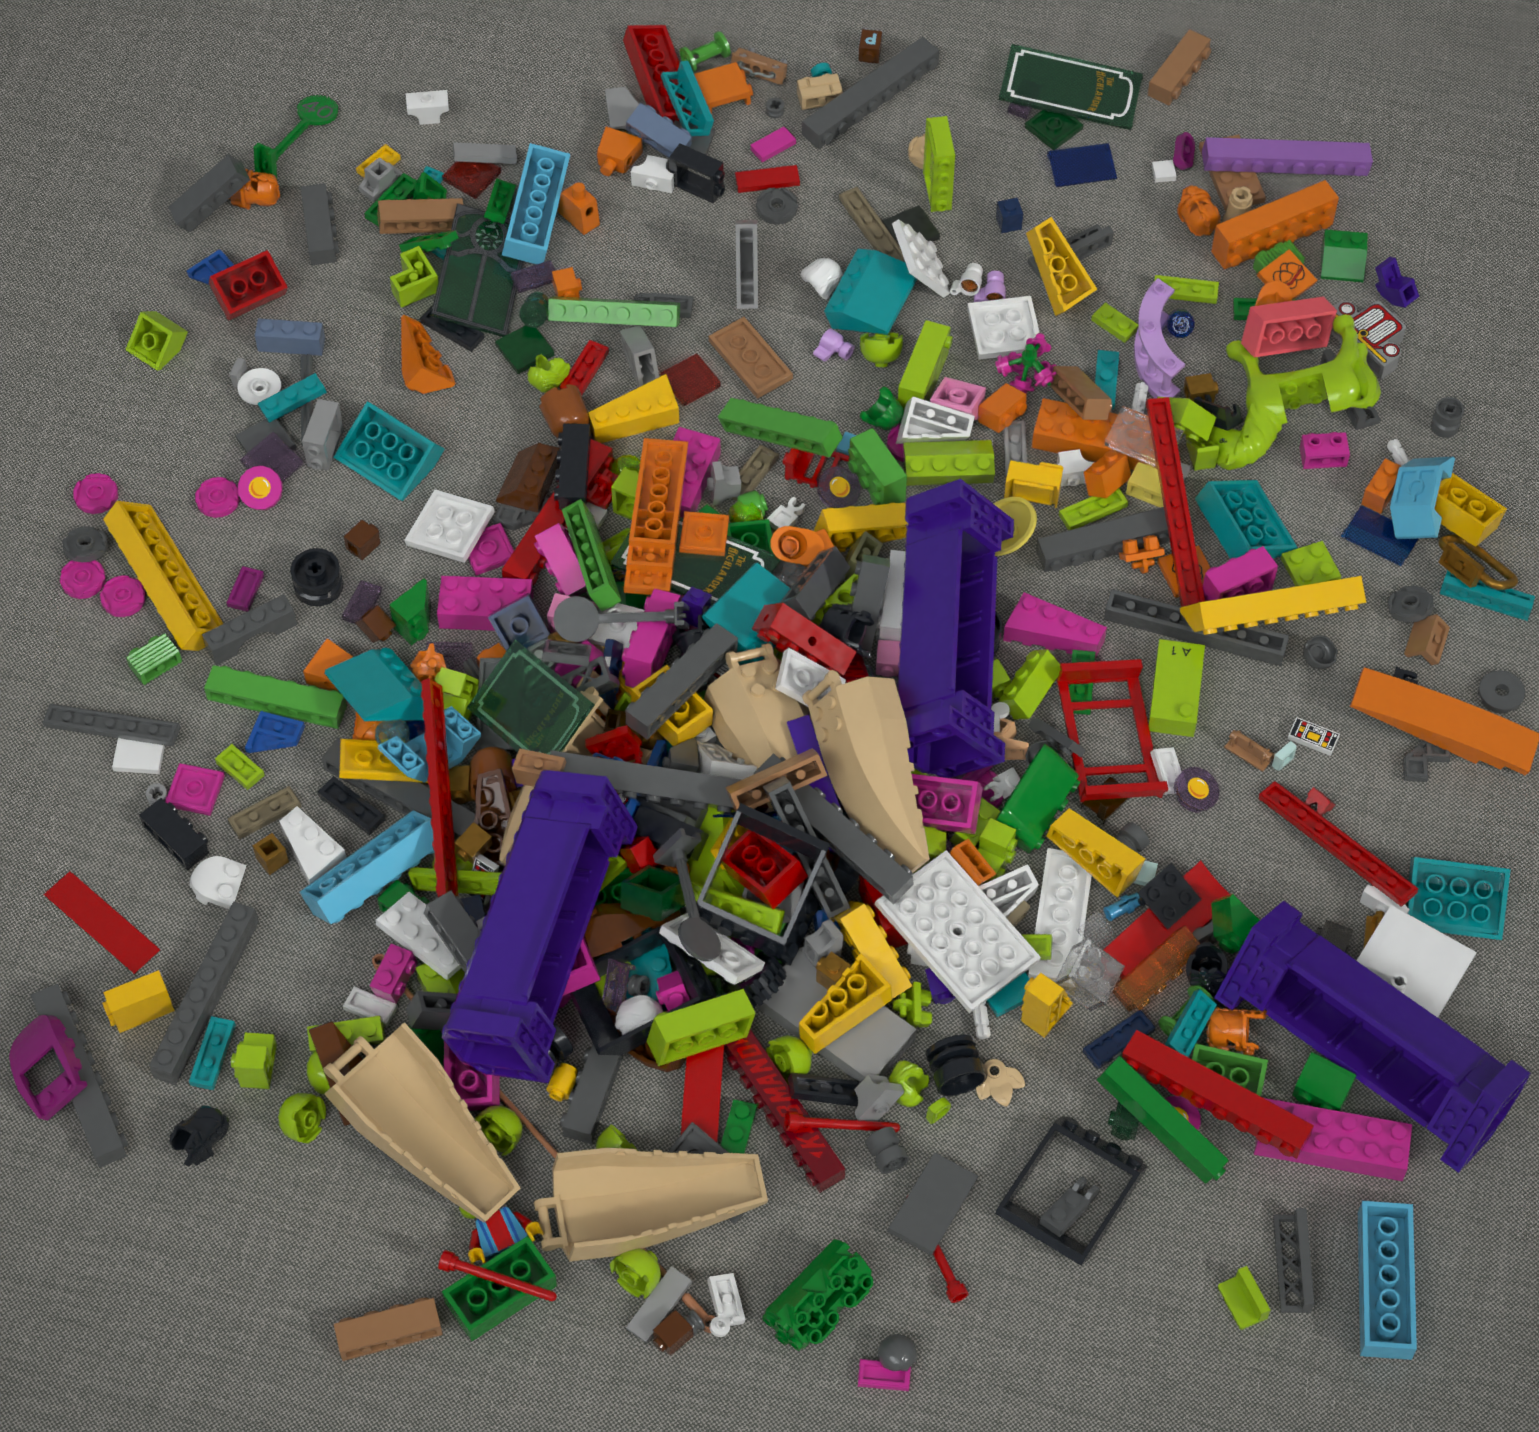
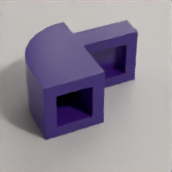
M1388 257L1375 267L1379 279L1375 286L1380 295L1389 303L1405 308L1419 297L1414 278L1401 276L1395 257Z

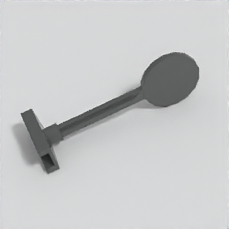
M574 596L565 599L558 605L553 619L555 629L559 635L567 641L577 643L592 637L600 623L666 621V623H675V626L681 630L690 629V624L683 620V618H686V613H683V611H689V606L685 602H674V609H666L663 612L599 614L591 601L584 597Z
M680 828L653 855L654 862L677 867L689 916L678 928V937L682 946L694 958L701 961H712L720 954L721 942L713 928L699 917L686 864L688 861L687 854L702 840L699 832L688 836L685 834V830Z

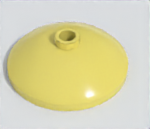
M1008 497L994 503V505L1014 519L1013 538L1002 541L1001 551L995 552V556L1006 555L1018 550L1033 534L1037 523V514L1031 503L1024 498Z

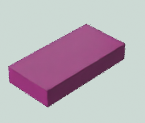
M783 126L751 144L750 150L763 163L795 145L796 139Z
M860 1359L858 1387L909 1391L911 1367L908 1371H891L885 1369L877 1360Z

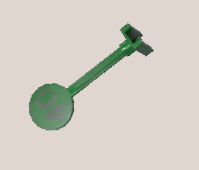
M313 95L301 100L297 106V115L301 121L274 149L261 143H257L253 147L255 172L273 174L277 178L276 162L279 160V157L310 125H325L334 121L338 116V105L336 102L322 95Z

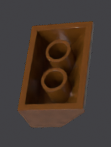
M537 443L518 452L496 498V502L538 513L555 478L556 469L560 467V464H557V451H560V448Z

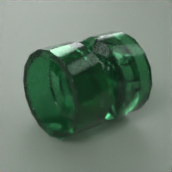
M541 292L529 294L519 312L521 321L526 326L532 328L540 327L544 324L548 317L549 298Z

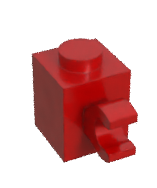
M649 836L636 837L633 839L632 845H624L620 848V854L627 862V867H629L632 874H635L647 865L653 867L657 865L653 857L656 850Z

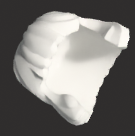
M820 258L805 267L800 275L802 280L809 282L823 299H828L833 290L837 288L843 277V272L839 264L834 260Z
M646 995L631 997L620 1004L616 1015L615 1027L622 1032V1035H625L662 1013V1006Z

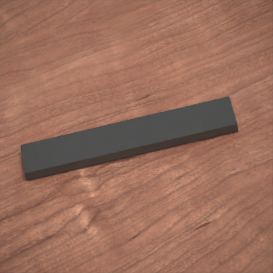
M49 704L42 722L46 728L172 747L175 745L181 728L180 724L176 722Z

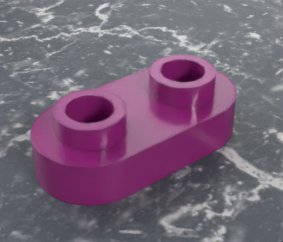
M1188 132L1177 135L1173 157L1174 165L1180 170H1186L1192 167L1195 153V142Z

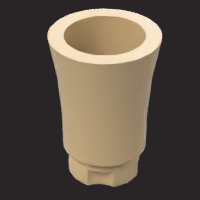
M1244 186L1233 189L1222 222L1251 211L1253 199L1250 189Z

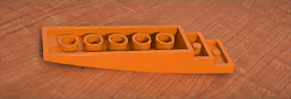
M644 438L629 536L624 593L652 595L654 588L670 592L688 452V442Z
M1365 667L1362 669L1350 707L1437 747L1448 750L1472 763L1477 764L1479 761H1482L1500 770L1505 766L1525 776L1530 772L1539 742V733L1448 695Z

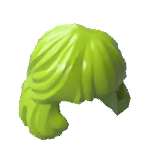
M539 354L535 358L536 367L530 366L528 381L537 390L546 393L554 387L558 388L569 375L570 364L560 357L548 361L546 357Z
M906 1060L899 1061L888 1079L889 1083L901 1084L904 1093L896 1102L905 1107H914L921 1103L924 1098L920 1096L922 1089L928 1087L930 1082L929 1076L923 1073L922 1068Z

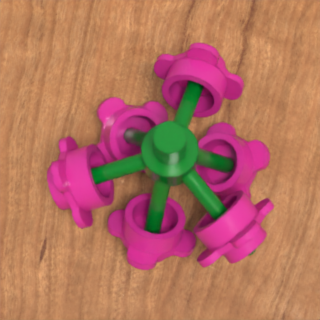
M1038 333L1034 338H1028L1026 348L1022 353L1011 352L1003 357L999 355L997 357L998 361H995L996 370H998L999 374L1002 373L1004 377L1013 371L1021 375L1016 376L1015 380L1010 381L1009 384L1024 393L1035 390L1031 386L1032 379L1027 377L1029 367L1034 366L1035 368L1034 379L1037 382L1035 384L1036 387L1043 386L1045 388L1050 386L1054 381L1053 377L1057 374L1053 372L1055 364L1050 365L1047 361L1039 362L1037 359L1044 352L1051 350V345L1046 342L1045 336L1042 333Z

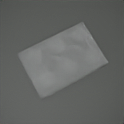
M1122 406L1105 440L1104 446L1157 467L1148 416ZM1174 427L1178 445L1184 430Z

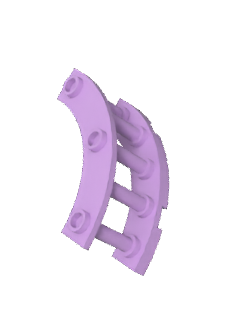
M1159 278L1150 286L1141 303L1138 329L1134 343V361L1139 378L1148 385V392L1154 398L1158 396L1177 398L1181 390L1171 380L1185 367V363L1173 354L1162 335L1163 328L1170 320V315L1162 310L1175 289Z

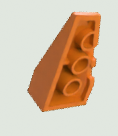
M403 315L401 317L402 375L406 387L422 394L453 387L456 383L452 371L448 365H443L440 361L442 355L430 345L432 340L421 322Z

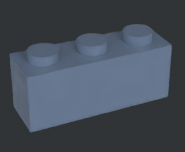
M640 102L626 121V130L642 138V141L668 158L679 143L690 147L692 144V137L686 129H679L673 125V122L668 117L658 115L656 110L650 105L645 106Z
M258 318L255 340L257 349L260 352L322 356L325 334L323 324L318 322Z

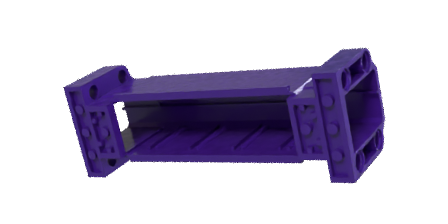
M958 479L907 498L905 507L907 531L897 689L906 718L911 748L907 749L909 762L913 763L914 768L921 773L935 774L943 778L955 777L1005 762V742L994 736L995 712L991 710L998 561L995 552L1001 551L1002 541L1013 538L1014 519L962 479Z
M543 770L540 772L534 789L530 792L527 808L522 813V821L514 835L513 846L507 854L506 864L503 873L499 876L496 892L491 897L490 908L483 919V927L479 937L475 940L472 957L467 962V970L459 984V992L455 1002L451 1005L447 1024L443 1027L442 1039L460 1061L471 1065L481 1073L548 1083L555 1065L548 1055L556 1032L553 1022L610 863L608 859L609 857L617 858L621 844L632 845L638 826L607 776Z
M1282 901L1251 928L1214 998L1230 1010L1235 1009L1244 1000H1247L1261 1011L1266 1009V1015L1336 1065L1356 1074L1357 1080L1424 1128L1427 1126V1130L1446 1142L1449 1146L1440 1160L1459 1173L1492 1137L1525 1087L1531 1072L1513 1060L1506 1066L1496 1060L1488 1052L1325 938L1300 922L1303 913L1286 901Z

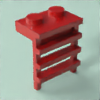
M791 448L790 452L785 453L782 462L785 465V480L793 479L798 484L803 482L809 484L810 488H821L823 492L831 491L830 482L840 461H849L848 455L834 451L831 457L835 459L823 483L817 480L828 457H821L810 479L805 476L815 454Z
M627 725L585 739V747L592 754L599 753L612 759L616 756L625 762L635 759L631 763L643 764L641 761L643 752L640 750L642 741Z

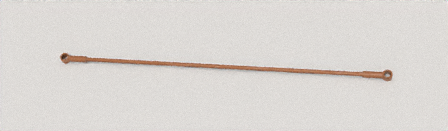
M376 954L373 957L372 963L376 970L380 966L376 962L383 960L385 955ZM406 987L404 994L412 1000L414 995ZM500 1090V1099L509 1109L516 1113L526 1128L556 1158L558 1152ZM659 1264L661 1275L664 1277L667 1272ZM685 1292L681 1300L701 1318L705 1326L704 1331L711 1333L710 1327H707L705 1324L708 1321H712L715 1316L708 1315L689 1293Z

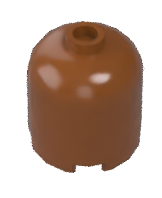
M568 384L566 385L567 388L560 390L554 387L540 398L542 403L539 405V408L551 433L556 438H558L559 432H563V424H590L580 390L575 385Z
M486 747L477 751L470 762V795L474 801L476 800L478 774L502 769L509 793L517 790L512 771L513 757L505 749Z

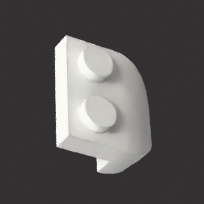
M221 856L207 858L194 869L190 877V888L193 889L196 899L202 904L207 905L210 902L230 909L233 901L235 902L247 865Z

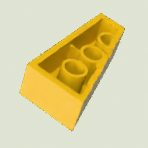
M893 502L882 505L870 504L868 506L822 509L814 531L817 532L825 529L833 545L838 548L840 553L845 552L846 547L852 546L865 531L882 543L906 538V503Z
M1070 808L1050 826L1046 836L1117 898L1136 880L1146 859Z
M849 901V909L830 919L832 922L836 921L840 926L843 941H846L849 946H853L852 955L856 959L862 953L891 985L893 999L912 987L909 981L911 978L910 973L904 966L901 967L897 960L899 955L892 945L889 946L885 940L887 934L884 929L875 923L873 919L875 914L868 904Z
M860 953L856 957L854 964L842 973L839 981L827 990V994L823 999L818 1001L799 1022L800 1038L814 1054L818 1053L892 1001L891 985Z

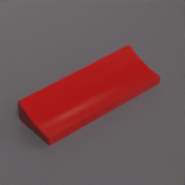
M628 25L623 42L645 103L653 107L661 117H668L674 124L675 120L679 121L661 79L662 72H677L680 62L666 25ZM669 79L670 82L676 85L679 84L677 79ZM679 93L675 94L678 98L685 100V96ZM684 107L682 108L683 112L687 113L688 115L692 114L691 111L687 110Z
M1201 860L1183 876L1201 899L1168 930L1151 909L1148 908L1103 949L1101 960L1133 990L1137 991L1188 944L1194 930L1199 927L1203 928L1212 921L1211 903L1214 900L1230 895Z

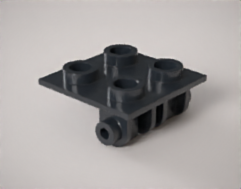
M1172 863L1167 865L1137 892L1140 897L1138 899L1139 904L1143 907L1147 905L1167 930L1201 900Z

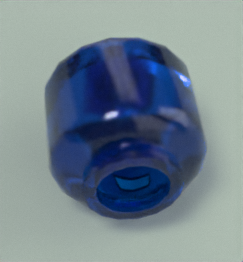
M1176 309L1168 315L1166 326L1172 336L1184 338L1193 332L1195 321L1189 311Z

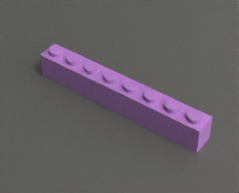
M1206 137L1202 149L1204 171L1368 176L1373 163L1370 143Z

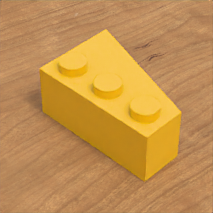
M1040 972L1035 979L1033 977L1030 978L1024 987L1026 991L1022 999L1024 1004L1021 1008V1021L1045 1038L1073 1005V1002L1070 1001L1071 999L1068 997L1065 989Z

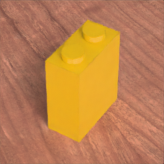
M159 970L103 992L106 1001L102 1002L111 1026L116 1025L119 1033L175 1011Z

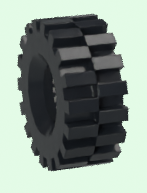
M763 951L759 952L758 955L754 954L765 962L762 971L735 985L725 980V985L723 986L726 994L744 989L753 1009H755L756 1005L761 1006L764 1004L763 1001L772 998L771 995L779 991L778 987L784 984L783 980L787 977L786 970L774 956L766 955Z

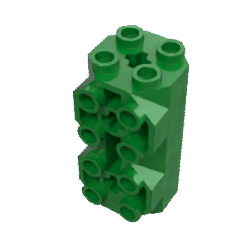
M833 1239L765 1310V1314L762 1316L763 1321L777 1332L775 1337L783 1345L786 1346L789 1343L794 1349L800 1351L804 1350L809 1343H822L839 1322L838 1313L844 1307H856L869 1293L874 1281L871 1276L872 1270L857 1252L852 1255L847 1251L850 1246L845 1242Z

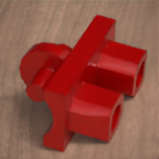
M605 469L602 475L596 479V484L587 496V502L606 510L612 502L611 487L619 475Z

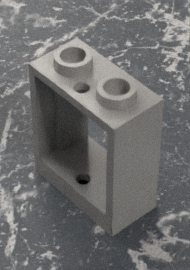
M318 399L302 440L307 467L329 471L344 430L340 406L337 402Z

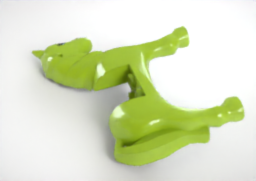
M1340 315L1333 320L1334 331L1342 336V345L1337 356L1332 361L1315 367L1284 373L1264 374L1259 369L1258 357L1254 358L1241 344L1240 340L1232 341L1227 345L1226 352L1228 357L1239 362L1246 372L1248 382L1246 392L1247 416L1242 430L1230 429L1226 431L1213 426L1209 439L1219 445L1217 464L1221 468L1226 470L1243 468L1264 456L1277 438V433L1282 430V425L1288 423L1285 409L1290 408L1294 410L1298 409L1301 405L1309 403L1319 404L1327 398L1331 412L1341 411L1349 407L1367 408L1375 405L1381 394L1380 385L1376 375L1366 362L1368 354L1366 344L1357 343L1358 334L1354 329V319L1350 315Z

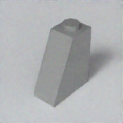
M626 87L605 89L609 127L633 135L626 130V121L639 103Z
M638 325L620 330L623 351L638 388L659 378L654 347L641 326Z

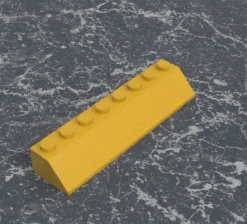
M116 501L103 520L109 532L118 543V547L127 558L129 565H131L136 573L138 580L145 588L147 595L157 608V612L166 623L168 630L177 641V645L181 650L199 651L206 648L202 634L222 625L223 622L151 505Z
M1362 576L1199 602L1181 607L1180 613L1194 632L1203 631L1204 635L1217 633V628H1224V632L1237 630V625L1244 624V628L1258 626L1259 621H1264L1265 625L1278 623V618L1283 617L1285 621L1299 619L1298 615L1304 614L1305 618L1319 616V611H1324L1325 615L1338 613V608L1344 607L1345 611L1359 609V604L1366 603Z

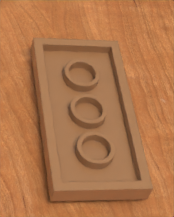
M1238 134V135H1233V136L1224 137V138H1239V139H1241L1239 134ZM1204 142L1199 143V150L1201 154ZM1209 171L1225 211L1227 210L1230 195L1236 187L1244 186L1250 189L1253 199L1252 205L1265 203L1266 196L1255 172Z
M745 317L708 336L711 345L757 399L793 379V373Z

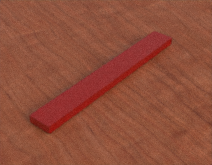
M1276 781L1259 794V800L1402 907L1418 893V888Z

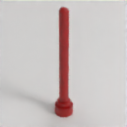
M787 1111L784 1118L785 1130L795 1132L803 1127L878 1131L885 1127H892L895 1132L900 1130V1125L895 1122L803 1117L797 1111Z
M938 1245L933 1256L947 1283L946 1294L950 1302L957 1303L965 1299L969 1293L965 1285L956 1280L940 1245Z
M444 1250L438 1265L439 1270L448 1273L459 1270L550 1302L555 1301L557 1298L556 1293L461 1261L454 1252Z

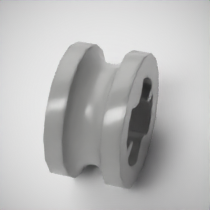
M152 784L147 788L146 797L150 805L160 798L166 801L168 794L162 784ZM156 792H160L161 797L158 795V798L154 799L153 794L156 795Z

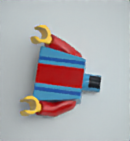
M508 1207L499 1209L486 1222H482L479 1219L475 1221L477 1228L471 1233L468 1252L470 1264L474 1265V1262L478 1260L486 1263L526 1236H529L533 1242L535 1241L534 1235L539 1233L544 1235V1232L538 1222H533L517 1211L511 1212Z

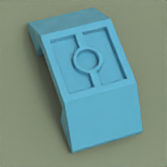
M1453 456L1416 458L1399 467L1390 505L1396 539L1438 538L1442 517L1435 511V504L1441 479L1451 478L1455 462Z
M452 706L444 710L449 769L461 763L481 737V732ZM425 733L407 743H404L398 736H395L378 745V749L407 777L424 783L428 781Z

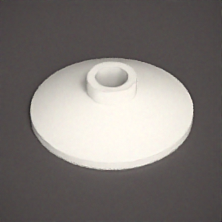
M256 368L246 372L240 378L237 389L240 397L245 402L258 405L257 403L281 391V381L279 376L272 370Z

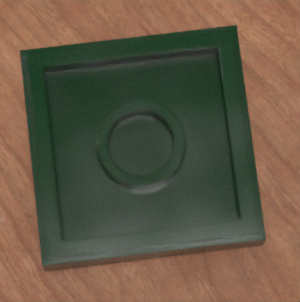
M1048 105L1025 122V128L1053 151L1080 132L1084 125L1065 109Z
M532 322L495 341V346L517 374L530 369V366L534 367L536 365L535 358L539 354H542L547 359L555 356L552 347Z

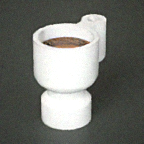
M977 263L969 264L961 279L953 281L950 293L957 295L962 292L968 296L977 294L982 284L983 268Z

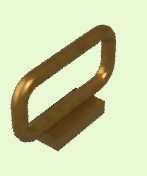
M1457 534L1446 535L1439 539L1438 545L1443 550V553L1438 563L1468 587H1476L1479 580L1496 590H1506L1517 586V576L1479 545L1475 547ZM1454 543H1459L1468 548L1507 580L1498 581L1484 572L1485 568Z

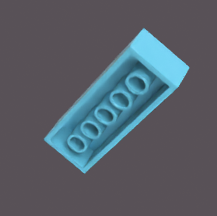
M532 143L529 144L503 247V256L543 266L568 167L569 153Z
M414 810L301 890L300 894L312 914L329 924L337 923L350 910L359 908L365 899L381 892L383 886L399 879L405 870L417 866L423 857L434 853L432 846L434 840L431 827L432 818Z
M1362 1201L1358 1210L1360 1356L1412 1360L1417 1350L1413 1204Z

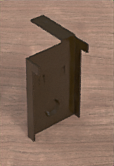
M1109 777L1102 785L1120 783ZM1130 798L1085 800L1082 802L1081 808L1084 805L1097 814V817L1103 821L1104 825L1107 819Z

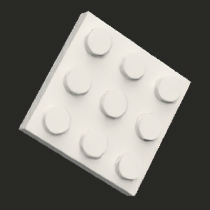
M899 219L892 223L909 273L943 298L949 295L950 291L947 286L949 281L942 272L943 265L939 258H937L935 253L937 248L934 243L927 241L920 232H915L909 224H904Z
M1031 296L974 302L967 305L979 360L997 358L999 355L1003 357L1011 352L1022 353L1026 348L1027 339L1034 338L1040 333Z
M434 490L405 538L406 546L465 563L495 513L494 507Z

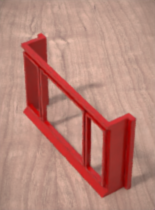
M1141 659L1060 664L1061 670L1057 678V685L1068 738L1079 744L1073 713L1075 710L1132 707L1144 763L1084 768L1082 757L1073 752L1071 755L1074 770L1079 774L1077 780L1080 781L1078 785L1080 802L1085 800L1149 796L1162 798L1164 792L1169 790L1167 781L1159 782L1150 754L1153 750L1138 678L1143 668ZM1127 681L1130 699L1071 702L1069 684ZM1145 772L1147 782L1088 786L1086 776Z

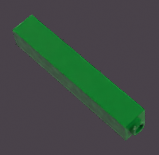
M1120 1056L1096 1079L1205 1184L1212 1178L1217 1181L1225 1173L1226 1170L1223 1167L1229 1159Z

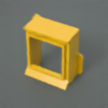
M1010 460L1004 498L1021 497L1029 502L1051 506L1055 504V508H1057L1063 466L1045 462L1034 465Z

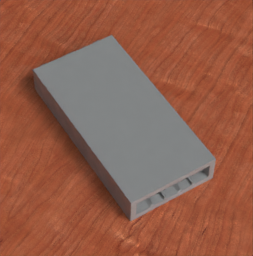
M804 947L798 950L791 966L785 965L783 967L787 972V977L783 980L784 984L778 987L779 991L776 994L773 993L771 995L772 998L763 1001L764 1004L761 1006L756 1005L757 1009L799 1039H801L799 1022L818 1001L823 999L828 990L816 982V968L803 953ZM883 1006L818 1053L855 1081L861 1083L868 1074L885 1076L916 1040L917 1029Z

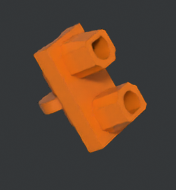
M1155 535L1143 537L1144 548L1138 549L1136 539L1123 540V552L1119 553L1120 560L1124 559L1125 562L1138 560L1131 563L1132 569L1139 568L1142 574L1148 573V566L1155 565L1154 559L1147 560V558L1165 555L1164 548L1159 546L1158 538Z

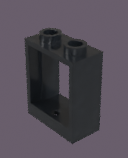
M679 143L669 157L670 173L674 174V186L714 204L717 198L722 197L725 191L723 162ZM688 168L710 177V180L689 171Z

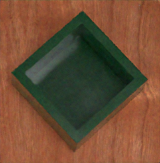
M647 865L621 882L620 908L628 910L632 914L647 916L653 921H662L686 905L678 874Z

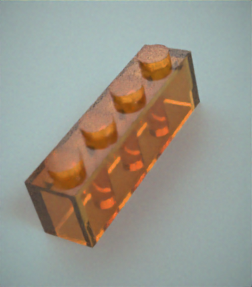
M1186 926L1175 930L1110 990L1129 1012L1136 1008L1140 1011L1150 1003L1148 998L1153 993L1158 995L1167 987L1165 982L1169 979L1173 981L1183 973L1181 968L1187 963L1191 953L1196 949L1197 945H1200V942Z

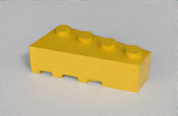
M1052 217L1026 232L1055 316L1065 312L1097 290Z
M666 374L588 412L590 431L593 439L599 443L679 423V407Z

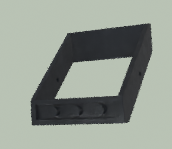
M740 803L696 902L700 919L712 928L717 929L721 934L732 936L747 946L756 947L766 955L775 956L780 959L826 857L830 844ZM738 825L816 860V864L783 937L705 902Z
M661 926L594 960L598 974L601 977L627 961L630 962L665 944L692 998L686 1003L668 1011V1013L718 997L701 962L689 956L686 951L676 944L670 943L667 938L659 933ZM595 983L569 993L598 1055H624L647 1043L653 1020L620 1037Z
M1062 1116L1054 1122L999 1204L995 1214L1082 1266L1093 1254L1148 1166L1143 1164V1160L1139 1157L1128 1155L1121 1151L1122 1148L1119 1145L1104 1141L1097 1132L1082 1128L1075 1119ZM1058 1132L1132 1175V1178L1087 1247L1065 1234L1058 1237L1039 1224V1218L1012 1203Z

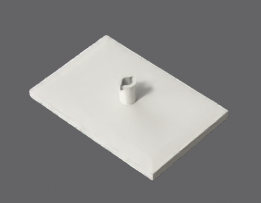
M947 850L912 875L914 885L894 905L884 896L879 898L874 904L969 1013L1041 959L1039 954Z
M1390 905L1357 961L1430 1013L1439 1017L1477 952Z

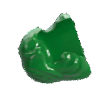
M882 387L879 389L878 400L869 410L862 411L860 418L864 422L882 430H891L902 421L904 409L887 387Z

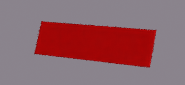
M71 871L43 894L134 974L160 951L154 943Z
M724 1045L686 1057L681 1135L694 1122L717 1142Z

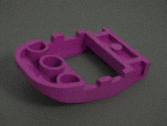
M40 1015L16 1037L10 1049L9 1060L18 1092L39 1119L48 1121L86 1088L87 1082L80 1080L78 1071L82 1069L80 1059L76 1058L73 1048L76 1046L73 1039L68 1038L65 1034L66 1028L60 1019L53 1015ZM54 1048L65 1071L35 1096L30 1089V1082L24 1076V1073Z

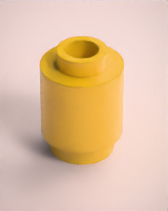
M561 1063L559 1067L555 1068L546 1088L550 1098L559 1102L569 1099L578 1073L575 1067Z

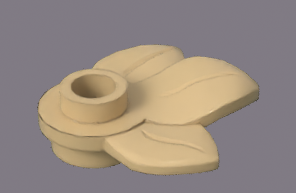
M990 1059L984 1064L987 1079L976 1088V1092L980 1100L986 1099L991 1095L997 1103L1006 1107L1011 1101L1013 1089L1025 1087V1081L1017 1069L1005 1067L1004 1063L998 1059ZM997 1067L999 1073L997 1075H992L990 1073V1068Z

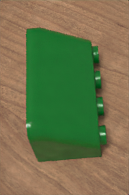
M1044 743L995 819L1016 829L1015 839L1018 840L1017 847L1028 854L1034 848L1037 850L1040 848L1045 840L1042 836L1046 829L1049 831L1050 826L1057 820L1054 818L1056 812H1062L1069 800L1066 799L1069 791L1074 793L1080 784V781L1077 780L1079 774L1053 748Z

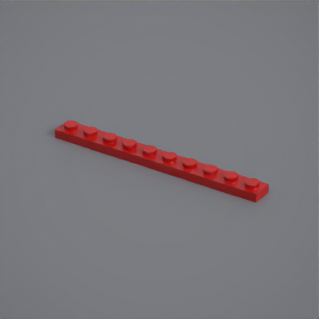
M1169 397L1147 399L1146 407L1181 607L1205 602L1170 399Z
M428 678L422 681L421 697L424 706V739L427 746L426 761L429 773L427 780L430 786L429 804L432 813L431 827L434 839L432 846L435 853L436 893L440 897L452 891L455 897H459L443 689L440 684Z

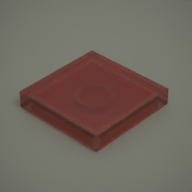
M456 161L442 175V179L463 193L477 199L501 174V168L493 163Z
M697 353L661 372V376L667 375L673 393L684 406L721 387V382Z

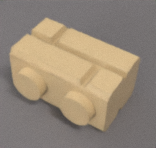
M823 74L819 77H804L801 80H797V95L802 110L823 107L843 93L838 74Z

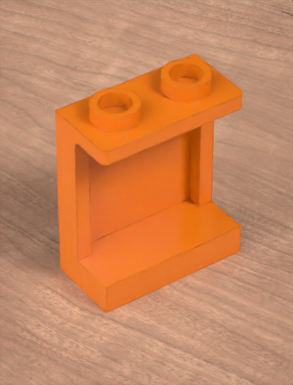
M737 62L694 74L711 114L713 107L744 99L746 105L751 104L753 90L751 85L746 83L745 72L739 68Z

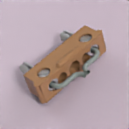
M752 47L748 50L738 48L735 53H732L731 63L737 62L739 68L743 69L745 73L779 85L783 84L788 65L786 59H781L779 62L756 54Z

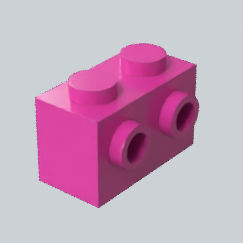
M1346 432L1302 435L1299 449L1303 469L1347 467L1350 451Z
M390 944L369 985L374 995L397 1004L400 996L403 995L410 976L417 967L418 961L413 952Z
M678 971L657 978L659 991H656V995L660 1005L665 1004L667 1007V1011L664 1012H668L692 999Z

